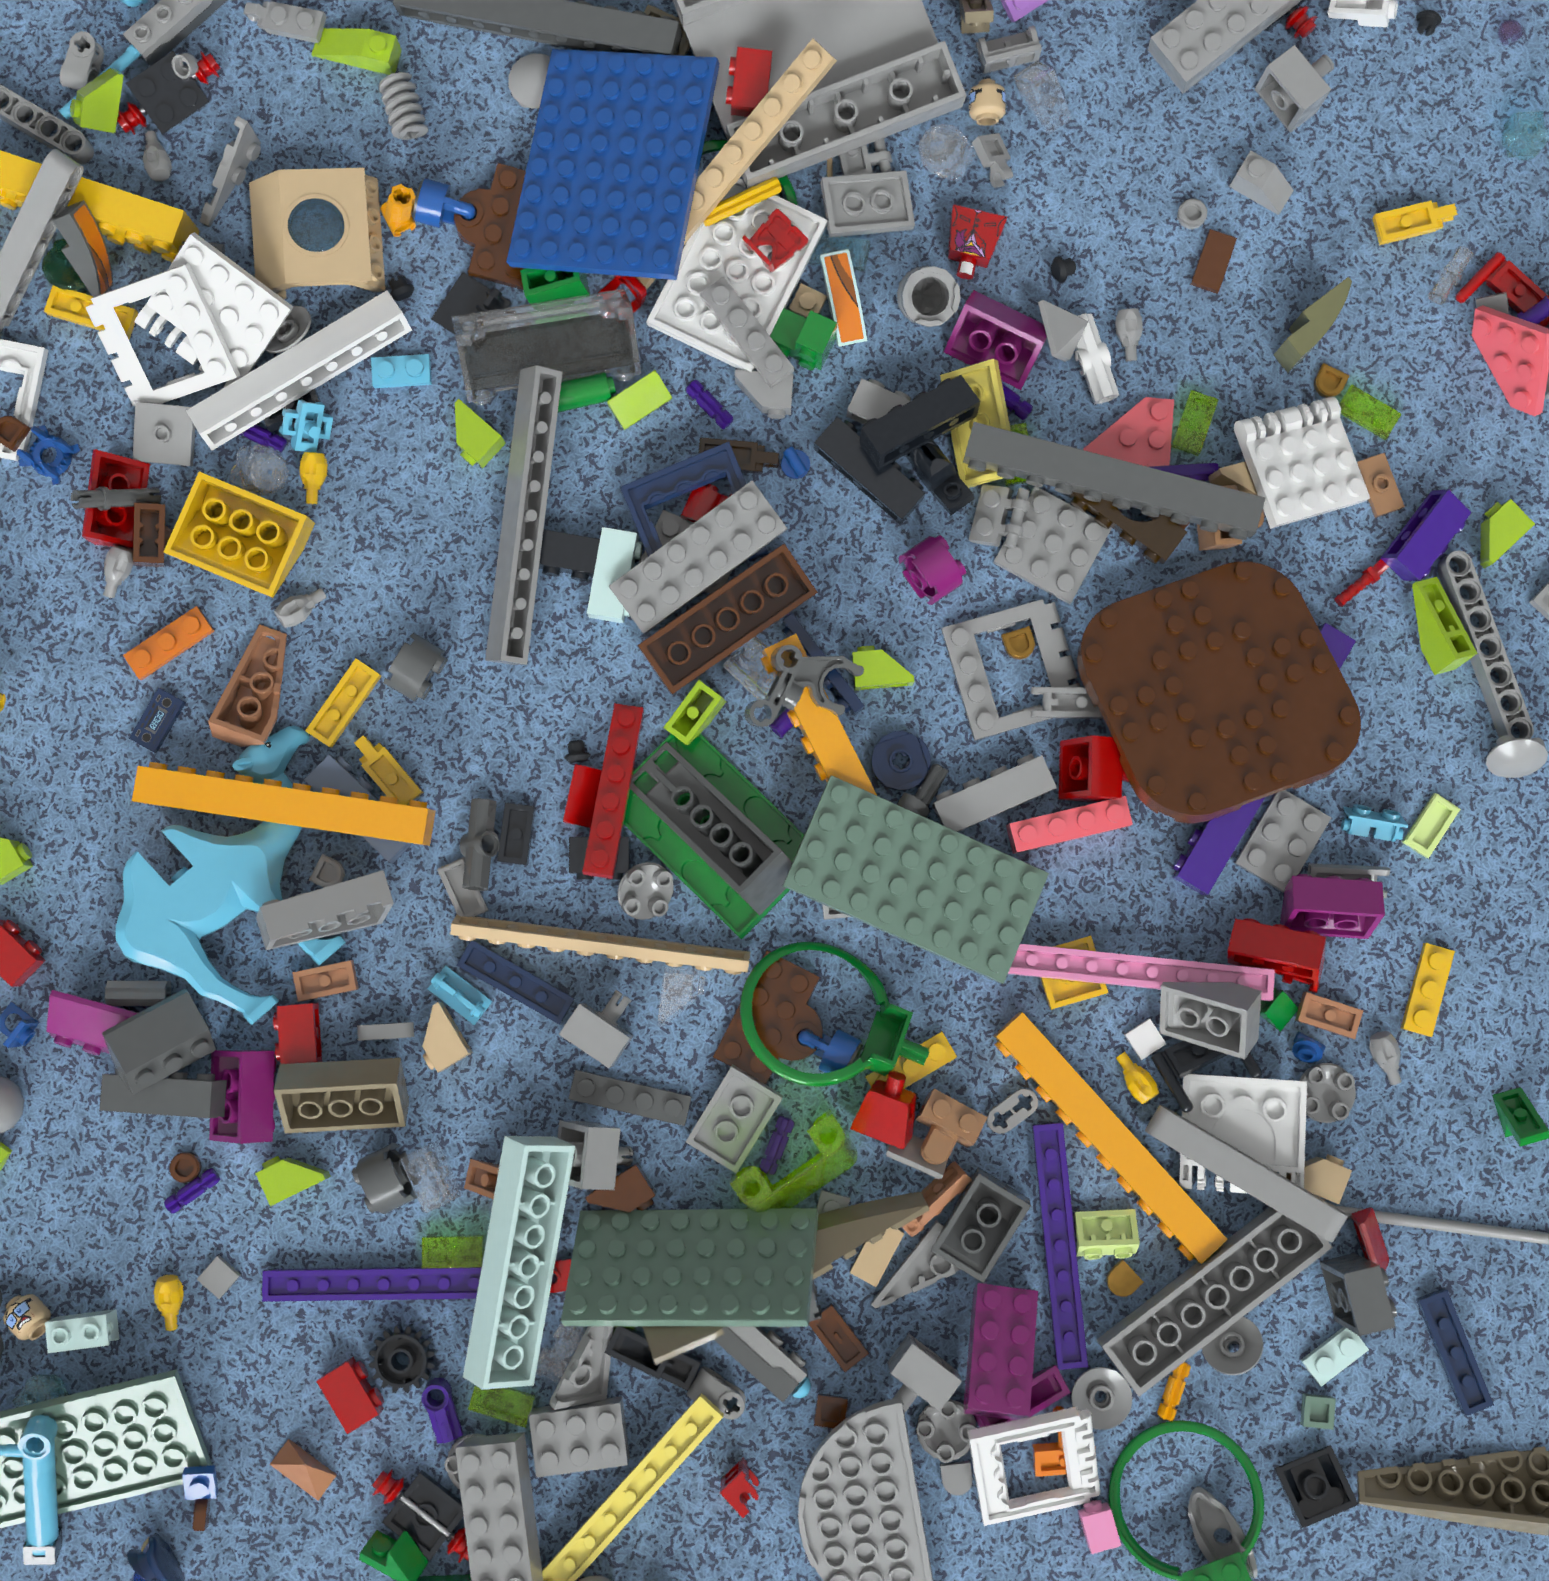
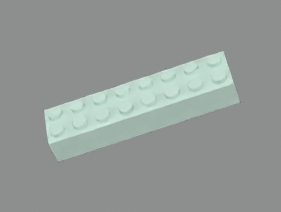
M504 1136L463 1373L465 1379L482 1390L534 1385L575 1145L557 1137Z

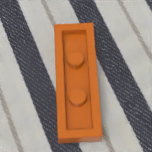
M195 606L123 656L138 679L143 680L213 633L214 629L200 608Z

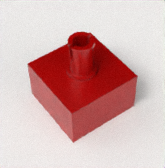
M1091 735L1060 741L1059 800L1092 802L1122 798V781L1129 782L1119 761L1121 754L1113 737Z

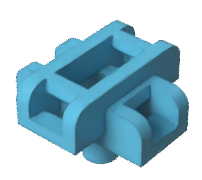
M298 400L296 410H282L283 422L279 432L282 435L292 436L291 447L295 451L317 453L319 438L330 439L333 417L323 413L325 405L322 402L311 403L305 400ZM293 418H296L295 426L291 427ZM322 421L325 422L324 430H320ZM305 438L308 439V441H301V439Z

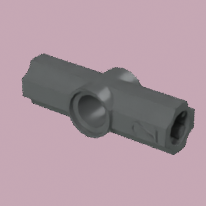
M481 798L471 799L468 833L464 834L460 840V850L465 857L462 884L464 889L488 890L491 857L497 854L500 847L499 838L494 832L497 801Z

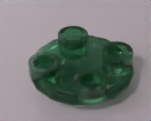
M65 239L56 240L53 243V248L43 258L42 270L44 277L52 285L60 289L78 290L86 288L61 250L68 243Z

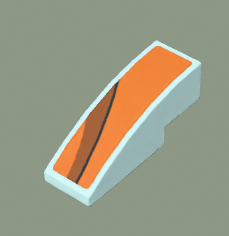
M849 249L820 254L832 320L837 322L836 342L838 346L867 341Z

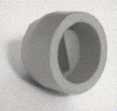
M190 53L178 54L172 60L175 74L182 79L194 76L199 69L196 57Z

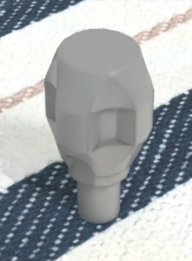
M148 131L145 133L147 144L142 157L144 168L152 180L158 182L165 181L170 177L172 170L170 157L161 143L158 142L156 132Z
M1138 308L1118 310L1115 321L1116 334L1122 343V347H1125L1126 362L1137 361L1136 346H1139L1138 341H1140L1143 331L1141 314Z
M113 545L108 551L104 562L106 581L103 592L104 596L115 598L118 585H121L122 581L131 573L133 550L124 546Z
M321 588L309 595L306 593L305 595L290 596L277 606L274 613L284 628L296 626L306 620L312 609L315 608V605L327 597Z
M1389 1031L1373 1034L1370 1037L1369 1044L1372 1058L1383 1072L1387 1074L1390 1085L1401 1083L1398 1072L1401 1051L1397 1040Z

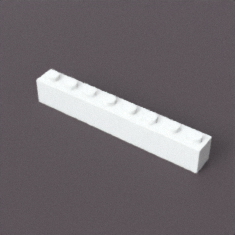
M388 290L299 342L294 347L186 410L203 440L211 450H214L412 331L403 312Z

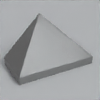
M1045 300L1039 301L1038 305L1051 355L1066 362L1071 359L1088 321Z

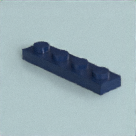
M793 613L783 619L785 627L782 630L786 638L797 634L808 657L826 656ZM836 668L831 670L826 675L823 686L827 690L833 688L839 696L836 702L845 706V713L851 711L855 716L864 709L865 705Z
M475 940L469 942L457 963L458 967L559 1025L576 999Z
M1442 1288L1416 1298L1461 1413L1468 1416L1494 1406L1448 1290Z

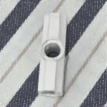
M1092 313L1078 315L1087 320L1088 323L1075 348V360L1080 362L1082 370L1079 372L1082 376H1085L1093 403L1102 404L1117 398L1119 392L1110 369L1111 357L1108 347L1104 342H1101Z

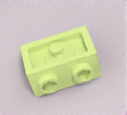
M1135 1209L1081 1211L1074 1213L1077 1256H1084L1087 1260H1096L1102 1258V1255H1114L1115 1258L1123 1259L1137 1253L1140 1241Z

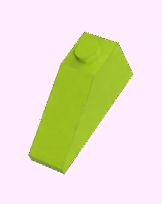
M324 28L320 43L314 44L311 55L390 75L396 73L402 49L396 35L371 29Z
M1438 577L1412 584L1421 651L1433 674L1437 675L1455 670L1478 654Z

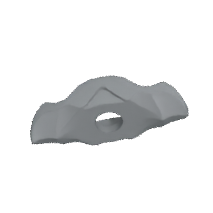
M1200 1486L1195 1487L1189 1499L1188 1516L1195 1540L1205 1558L1210 1563L1239 1551L1242 1553L1245 1549L1241 1546V1543L1246 1535L1229 1510L1210 1492ZM1219 1528L1227 1529L1231 1533L1232 1539L1228 1543H1221L1216 1540L1214 1532ZM1251 1550L1247 1557V1562L1255 1579L1258 1571L1254 1553Z

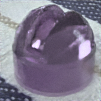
M1510 19L1501 24L1498 36L1502 45L1505 46L1510 44L1507 41L1509 38L1514 42L1520 39L1525 32L1518 21Z

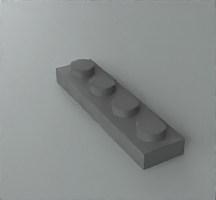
M575 1070L568 1099L685 1126L692 1096Z

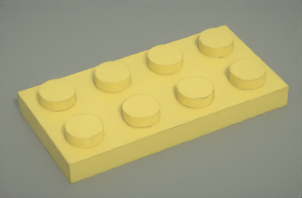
M994 358L940 375L941 382L945 379H953L962 375L980 400L977 417L950 431L958 475L968 488L1003 479L997 475L996 471L986 469L984 472L975 471L968 468V464L963 463L974 422L1011 431L998 361Z

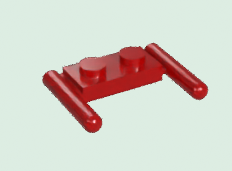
M1496 252L1455 295L1459 303H1464L1486 281V285L1496 294L1507 292L1508 304L1516 313L1521 311L1525 313L1545 296L1549 298L1545 292L1510 260L1507 262L1505 256L1500 252ZM1549 316L1537 325L1546 327L1549 324Z

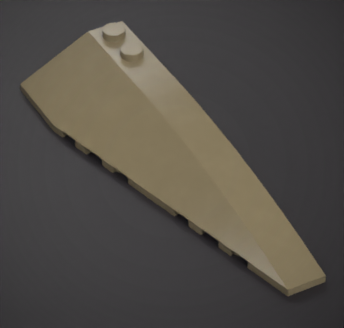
M921 1192L873 1200L819 1214L813 1280L833 1268L831 1263L843 1256L847 1260L856 1255L855 1248L865 1242L874 1244L881 1240L885 1230L890 1227L897 1230L929 1211L928 1204ZM725 1326L642 1327L655 1364H658L716 1339L724 1334L722 1328Z

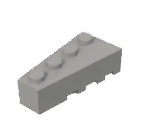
M384 870L315 891L298 894L281 901L279 899L267 901L259 908L256 919L265 950H270L382 924L394 902Z

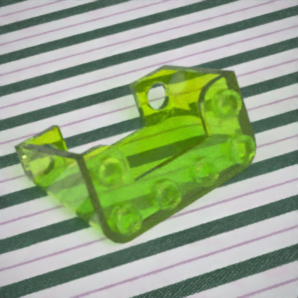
M831 1109L820 1115L813 1122L812 1127L807 1130L820 1153L776 1183L772 1184L762 1169L755 1165L746 1166L739 1170L737 1174L735 1173L731 1176V1187L747 1207L755 1212H764L769 1209L793 1208L856 1163L858 1158L856 1146Z

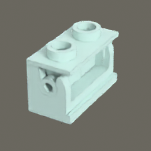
M117 1309L59 1316L45 1322L48 1353L110 1345L109 1341L119 1340Z

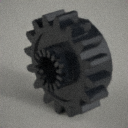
M397 1324L394 1327V1333L387 1328L383 1331L384 1338L377 1337L374 1341L378 1348H372L369 1351V1354L374 1357V1360L369 1363V1367L376 1370L373 1378H380L383 1381L382 1388H385L387 1385L392 1386L393 1393H396L399 1388H403L405 1393H409L412 1389V1384L419 1389L423 1385L421 1378L428 1380L432 1376L427 1368L432 1369L437 1364V1362L430 1359V1357L437 1353V1349H429L428 1347L433 1341L432 1337L424 1340L422 1336L425 1330L422 1328L415 1333L413 1332V1324H409L406 1330H403L401 1324ZM397 1352H404L408 1355V1365H402L397 1361Z

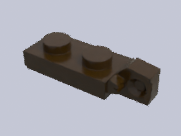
M700 438L698 454L729 442L742 473H763V467L778 468L779 453L765 452V446L758 445V442Z

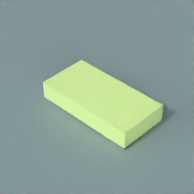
M1433 793L1402 842L1425 858H1429L1459 813L1460 808L1439 794Z

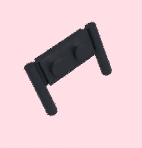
M1181 1041L1165 1049L1164 1052L1156 1053L1151 1059L1182 1111L1188 1113L1192 1111L1193 1104L1177 1078L1180 1079L1228 1054ZM1250 1052L1245 1059L1240 1058L1252 1078H1260L1262 1076V1070Z

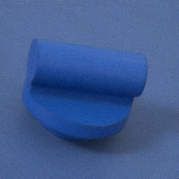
M793 447L783 452L784 456L781 460L783 473L791 479L804 477L810 469V460L807 454L801 450H795Z
M1298 1031L1293 1040L1292 1052L1297 1059L1307 1063H1314L1322 1058L1326 1046Z

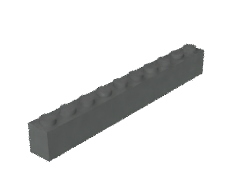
M393 0V4L401 16L584 51L678 55L682 38L679 21L669 16H660L658 18L648 16L641 11L625 12L620 11L614 6L598 7L582 0L576 2L565 0Z
M977 422L973 423L963 463L968 464V468L975 471L984 472L986 469L996 471L997 475L1002 478L1026 479L1027 484L1042 487L1043 484L1055 487V491L1063 494H1072L1073 491L1084 494L1083 497L1090 501L1100 502L1101 499L1111 501L1114 507L1128 510L1130 507L1141 509L1142 514L1151 517H1159V514L1171 517L1170 520L1174 523L1187 525L1188 522L1200 525V529L1204 531L1217 532L1221 530L1229 532L1230 537L1239 540H1246L1247 537L1251 538L1257 532L1265 502V497Z

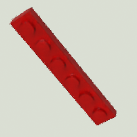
M614 704L582 870L583 875L613 879L643 721V707Z

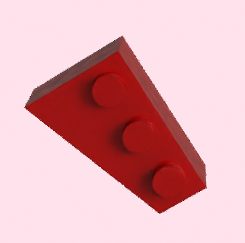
M1235 918L1227 950L1228 963L1236 966L1273 969L1276 974L1282 975V982L1291 984L1292 980L1308 984V991L1317 993L1325 959L1326 937L1321 936L1315 931L1307 930L1300 932L1290 930L1289 927L1280 924L1271 926L1261 924L1251 918L1243 920Z

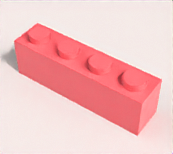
M1122 796V798L1110 799L1009 823L1006 825L1012 852L1016 854L1133 825L1126 796Z

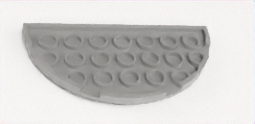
M902 1397L870 1405L843 1420L820 1443L806 1468L799 1496V1530L807 1558L811 1566L815 1567L824 1581H934Z

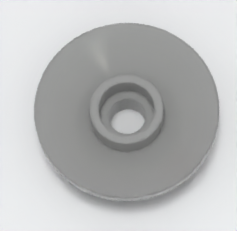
M293 306V309L265 350L269 353H281L298 344L306 335L311 325V315L308 310L302 306Z
M1242 1317L1204 1346L1202 1351L1209 1365L1216 1371L1226 1375H1240L1254 1368L1259 1362L1263 1353V1338L1257 1326L1249 1319ZM1231 1344L1239 1345V1350L1232 1353L1229 1351V1347Z
M1095 1367L1082 1373L1074 1383L1071 1393L1072 1407H1077L1078 1411L1089 1410L1094 1429H1111L1121 1424L1131 1410V1388L1126 1379L1117 1371L1106 1367ZM1098 1391H1103L1106 1394L1105 1399L1101 1402L1095 1400V1394Z

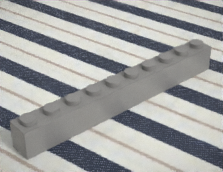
M537 365L520 370L485 661L510 665H527L563 373Z

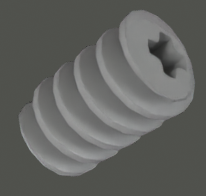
M404 72L386 76L381 80L378 88L382 94L381 98L385 105V112L388 115V122L392 126V135L397 139L411 140L426 135L429 130L426 125H422L426 119L424 115L419 114L423 109L421 104L417 103L419 96L417 93H414L416 90L415 83L409 82L412 75Z

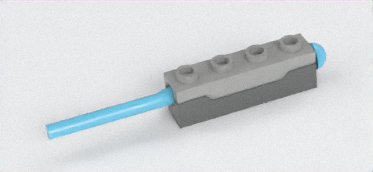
M160 0L123 33L130 46L102 73L109 68L122 72L139 56L149 66L153 65L165 57L228 0ZM72 99L59 110L66 120L71 117L70 105Z
M725 1326L722 1328L724 1334L714 1339L782 1403L790 1394L795 1398H803L810 1392L811 1383L806 1377L807 1369L804 1367L806 1361L795 1351L789 1354L781 1346L784 1343L783 1340L772 1330L766 1333L760 1326Z

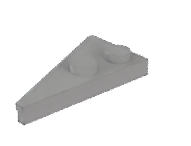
M237 116L234 123L235 126L240 128L235 141L226 144L223 158L212 183L218 190L210 203L205 202L199 222L208 227L212 225L235 185L239 186L244 181L246 176L245 169L249 162L255 161L261 151V142L248 121Z
M937 1220L871 1301V1305L875 1309L895 1302L900 1297L919 1291L936 1283L937 1280L956 1274L955 1272L961 1270L931 1251L943 1228V1225Z
M588 1326L550 1399L549 1405L557 1410L607 1399L611 1356L604 1352L613 1335L614 1326Z

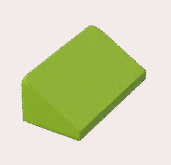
M654 370L608 400L607 403L623 429L626 430L673 398L659 374Z

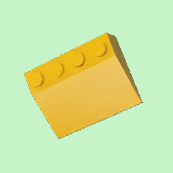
M199 471L163 552L273 598L303 552L315 522L304 514Z

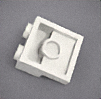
M1331 0L1328 16L1334 19L1358 20L1359 26L1388 27L1389 20L1396 18L1398 1Z

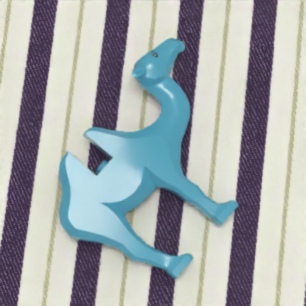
M296 726L286 727L269 736L265 745H251L247 747L233 763L232 767L244 776L254 777L253 783L263 784L264 779L282 781V787L292 788L293 784L284 771L298 747L306 744L310 736L302 728ZM263 821L262 824L248 832L228 837L203 833L180 825L167 826L161 830L192 867L189 870L186 867L180 869L171 878L174 883L169 886L138 851L128 859L123 871L124 901L116 924V941L125 957L132 962L160 969L187 980L202 997L218 1001L243 1013L244 1018L253 1025L280 1000L275 995L263 997L252 995L223 979L210 962L200 940L225 927L247 909L258 913L259 908L265 902L275 899L284 900L280 883L285 859L302 827ZM335 936L331 938H317L297 944L320 966L346 942L341 936Z

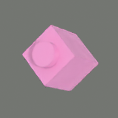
M1101 1500L1085 1503L1084 1509L1078 1510L1091 1554L1121 1546L1112 1510L1108 1503H1102Z

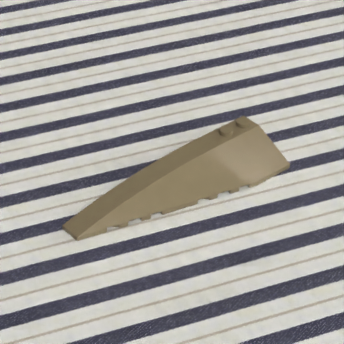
M1545 1446L1533 1448L1532 1451L1513 1450L1469 1456L1466 1459L1455 1460L1453 1458L1436 1463L1425 1464L1423 1462L1406 1467L1392 1466L1357 1472L1358 1504L1434 1519L1549 1536V1451H1546Z

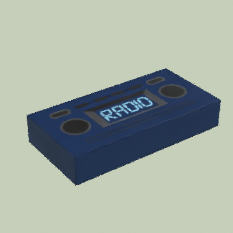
M158 687L129 739L157 753L186 702Z

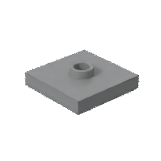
M135 402L133 459L141 462L193 466L195 426L186 412L191 407Z

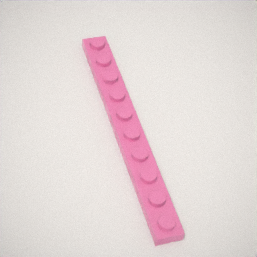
M1020 944L1008 974L1161 990L1163 982H1233L1260 990L1261 1000L1271 1001L1273 1000L1275 970Z

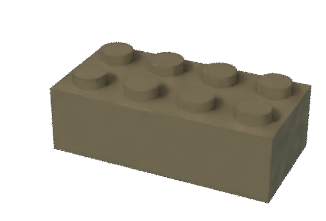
M401 1058L279 1065L274 1093L285 1133L406 1127L409 1096Z

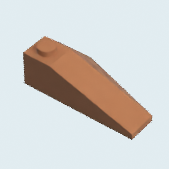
M259 624L208 720L212 737L239 747L265 745L278 717L287 634Z

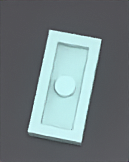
M1343 1327L1301 1359V1362L1322 1387L1369 1349L1357 1334Z

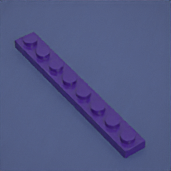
M1063 1123L1032 1125L1056 1366L1058 1370L1088 1367Z
M482 1266L265 1269L262 1271V1302L476 1299Z

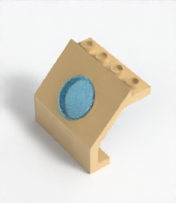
M365 168L276 170L249 182L254 268L257 280L283 299H286V289L300 286L352 285L373 292L385 290L378 179L366 175Z

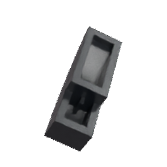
M626 1326L616 1327L604 1352L658 1380L662 1378L687 1391L702 1361L701 1358L686 1351L655 1364L645 1333Z

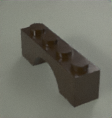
M1073 491L1072 494L1068 495L1072 499L1070 503L1082 512L1088 510L1096 516L1094 520L1105 529L1112 527L1120 533L1118 538L1131 547L1134 544L1143 550L1142 555L1154 564H1157L1158 561L1164 564L1187 534L1186 530L1172 522L1165 515L1152 521L1137 522L1125 517L1117 507L1112 505L1113 502L1103 499L1100 502L1090 501L1083 497L1084 494Z

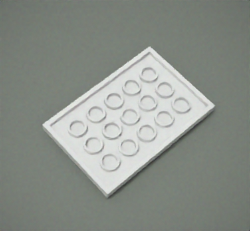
M739 178L721 201L747 190L743 179ZM774 195L710 226H705L702 223L687 241L682 251L677 280H667L646 321L647 325L739 370L752 373L755 369L700 298V293L724 277L770 336L783 308H786L827 226L828 220ZM775 209H780L791 221V226H796L808 238V244L800 252L794 253L795 256L781 265L774 272H770L760 257L753 250L749 251L745 247L742 237L745 235L750 239L762 223L765 224L768 221L769 215ZM764 245L757 247L771 261L772 246Z

